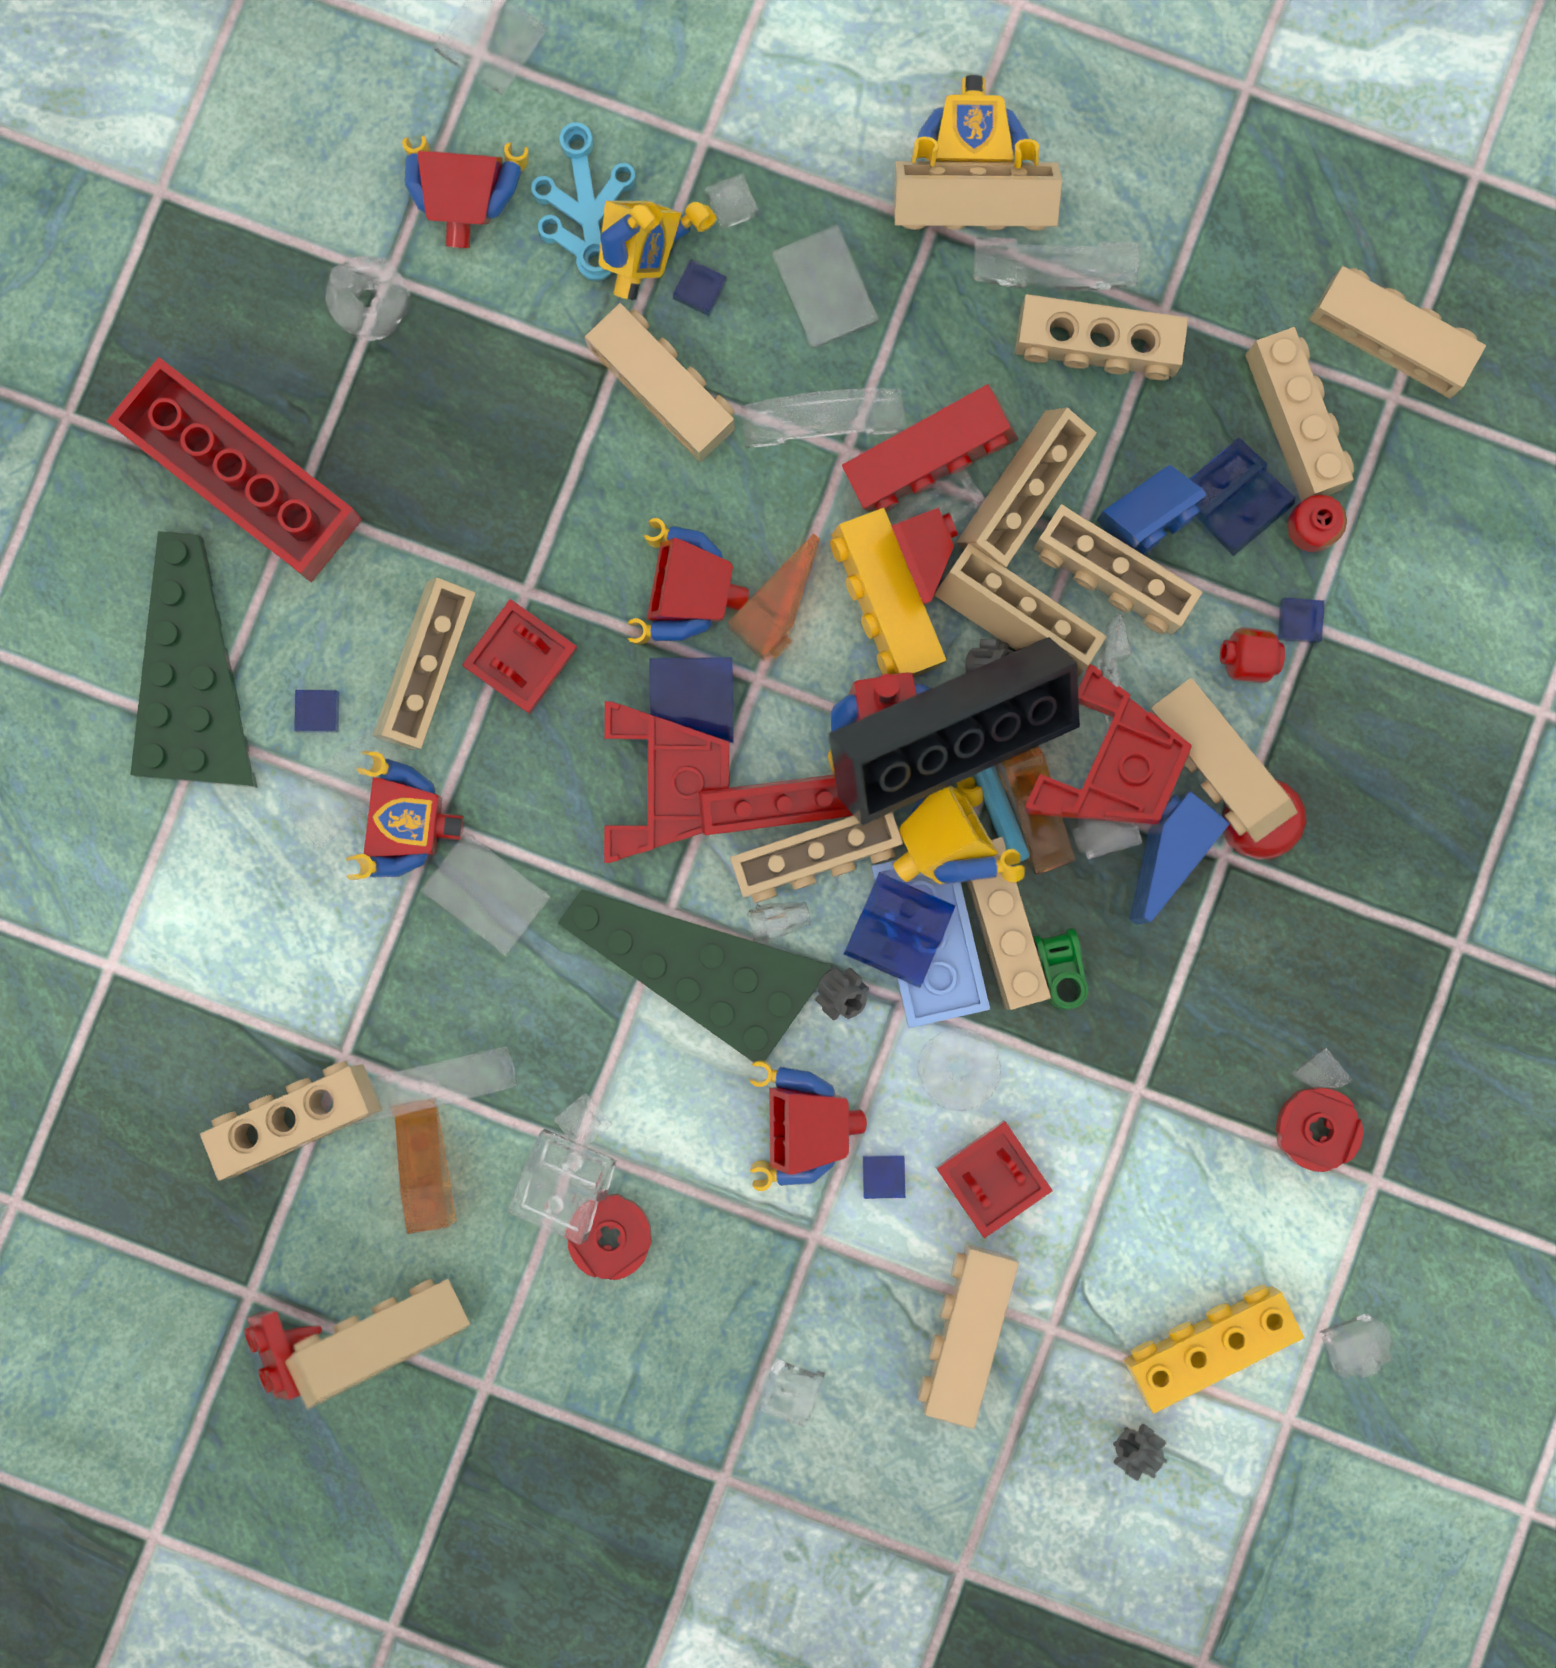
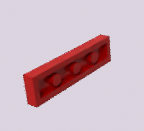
M835 774L698 792L702 833L705 836L854 816L838 798Z

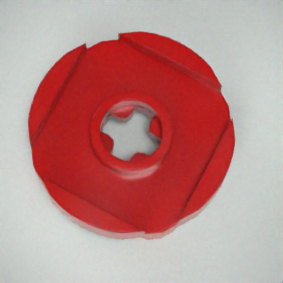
M1322 1087L1297 1090L1283 1104L1279 1111L1276 1122L1277 1144L1287 1157L1298 1166L1316 1172L1331 1171V1169L1348 1163L1359 1151L1363 1140L1362 1121L1358 1118L1357 1111L1354 1109L1355 1106L1351 1100L1338 1091ZM1322 1117L1325 1119L1324 1126L1330 1129L1327 1137L1320 1136L1318 1141H1315L1312 1138L1313 1132L1309 1130L1312 1122L1317 1123L1319 1118Z
M619 1194L600 1195L584 1203L574 1214L568 1230V1250L574 1263L585 1274L601 1279L619 1280L634 1273L645 1261L652 1243L651 1225L645 1212L637 1203ZM607 1226L610 1230L617 1228L621 1234L617 1237L619 1243L617 1247L613 1248L610 1244L602 1246L599 1243V1239L603 1236L600 1230L602 1227Z

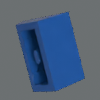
M1168 465L1103 510L1097 518V522L1104 531L1145 555L1155 548L1160 540L1167 536L1166 530L1169 529L1173 535L1193 520L1192 518L1201 512L1198 505L1207 494L1199 485L1173 466Z

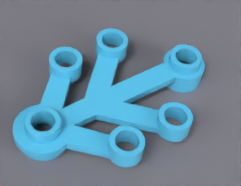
M574 122L562 129L560 144L563 153L572 160L578 202L558 189L554 181L548 176H539L534 179L531 190L534 199L538 203L553 205L583 226L585 241L564 229L560 219L554 215H546L539 220L538 231L541 239L547 243H558L575 255L578 270L585 278L601 281L611 276L613 272L605 270L600 266L593 267L590 265V260L595 256H599L601 243L599 223L604 217L606 201H616L622 192L631 190L635 186L636 175L634 168L628 163L615 165L611 171L610 180L596 199H594L587 157L593 149L592 135L587 126ZM575 140H581L585 143L583 148L579 150L572 149L570 145ZM621 172H627L631 175L630 179L626 182H619L616 177ZM542 185L551 187V191L547 195H540L537 193V190ZM548 224H555L558 229L554 234H546L543 231L544 227Z

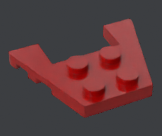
M1089 664L1078 688L1079 704L1113 717L1111 725L1082 789L1079 790L1039 774L1025 805V812L1033 815L1159 825L1192 745L1151 711L1148 713L1130 698L1131 695L1120 686L1116 687L1096 666Z
M605 701L604 739L648 740V825H605L604 863H612L675 841L702 834L698 792L729 788V741L613 701Z

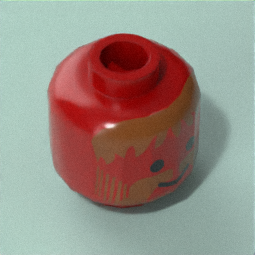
M1323 494L1309 496L1301 501L1289 515L1287 523L1289 537L1294 545L1304 551L1313 553L1324 551L1336 543L1344 534L1347 524L1346 512L1341 503L1331 496Z
M1241 627L1233 632L1229 640L1223 641L1219 658L1221 664H1225L1227 674L1233 680L1262 684L1269 682L1274 675H1278L1281 672L1285 661V647L1283 643L1279 642L1277 635L1272 631Z

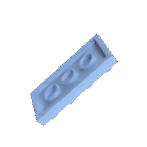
M895 861L871 866L908 1028L990 1010L961 882L938 884L920 873L907 883L894 870L893 863Z

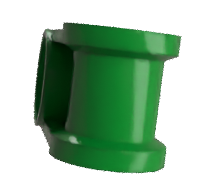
M1069 928L1066 934L1043 939L1039 935L1033 936L1051 996L1048 999L1049 1003L1060 1010H1070L1081 1006L1087 998L1088 985L1082 965L1081 947L1075 929ZM1065 948L1064 951L1049 953V950ZM1062 979H1067L1075 984L1077 994L1072 1002H1064L1057 995V985Z

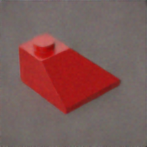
M939 507L891 526L923 604L932 601L954 548L952 538L959 536L950 513L941 515Z

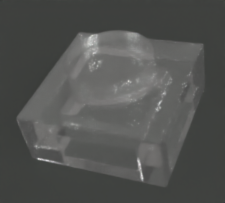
M743 173L706 188L707 198L717 217L721 230L758 216V208Z
M588 1092L553 1119L579 1152L613 1125Z

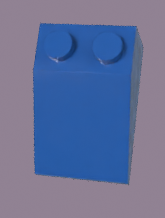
M1191 791L1178 797L1174 794L1169 799L1159 825L1153 824L1148 830L1130 920L1136 925L1152 922L1230 824Z

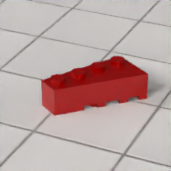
M986 384L841 466L863 509L871 513L885 508L887 512L900 503L898 499L912 492L916 495L926 491L936 484V480L948 474L953 475L966 469L973 462L1001 450L1005 446L1019 440L998 397L989 384Z

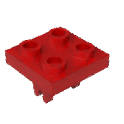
M509 599L465 659L462 666L525 712L531 714L578 650V647Z
M1004 1120L935 1167L984 1239L1053 1191Z
M262 1311L247 1317L249 1327L244 1329V1334L251 1352L258 1351L264 1366L258 1369V1373L265 1392H272L274 1397L286 1400L300 1396L299 1390L285 1362L296 1353L294 1345L315 1334L319 1335L322 1332V1328L320 1326L308 1325L283 1330L277 1311Z

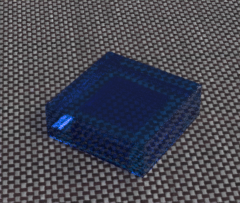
M690 259L673 293V299L710 316L727 283V276Z
M1282 598L1280 600L1278 639L1283 641L1320 643L1323 636L1325 601Z
M295 690L294 731L338 733L339 691Z
M862 1155L864 1199L906 1198L904 1155Z

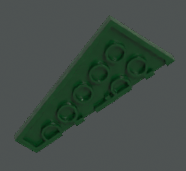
M158 531L130 775L258 788L255 773L252 772L248 752L250 750L247 737L244 736L239 713L241 709L228 650L225 647L221 631L220 613L217 611L212 590L213 581L204 540L200 535Z
M585 890L580 891L558 922L559 925L752 1062L757 1060L766 1061L818 987L821 978L832 967L830 964Z

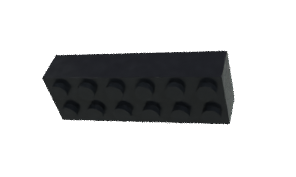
M1047 637L828 733L838 798L860 824L865 825L1079 728L1077 662L1050 637Z

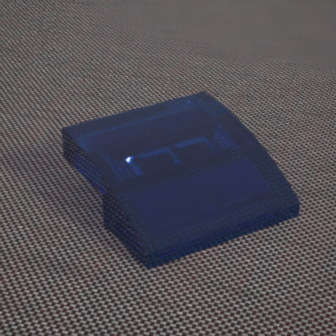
M1239 437L1190 478L1207 494L1198 505L1201 512L1196 517L1233 556L1295 504V496L1267 471V463Z
M732 657L650 658L651 715L727 740L729 743H734Z
M879 872L843 955L920 988L956 905Z

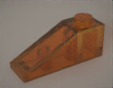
M814 533L728 621L729 630L763 662L771 655L777 659L793 642L789 636L793 632L819 548L820 538Z
M1037 746L997 764L998 775L1030 853L1029 858L1034 872L1038 875L1075 861L1063 817L1033 815L1025 812V805L1039 774L1051 778L1042 750Z
M431 1098L394 1105L400 1194L407 1234L450 1227L456 1222V1214L437 1099Z

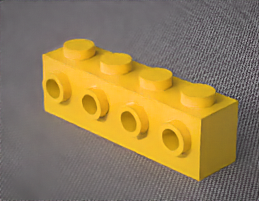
M885 508L840 523L831 534L833 538L830 540L831 550L838 563L842 562L848 575L846 577V587L849 595L854 601L858 600L864 614L861 616L864 632L869 639L873 638L879 651L877 663L882 674L891 675L910 672L916 677L937 669L947 660L891 527Z
M1265 1284L1253 1287L1243 1294L1244 1300L1232 1306H1229L1228 1303L1215 1306L1205 1313L1206 1319L1194 1325L1191 1322L1177 1325L1168 1332L1170 1337L1154 1344V1341H1147L1134 1347L1131 1350L1132 1356L1124 1359V1362L1145 1405L1150 1411L1155 1414L1304 1339L1305 1337L1283 1293L1273 1286L1267 1288Z

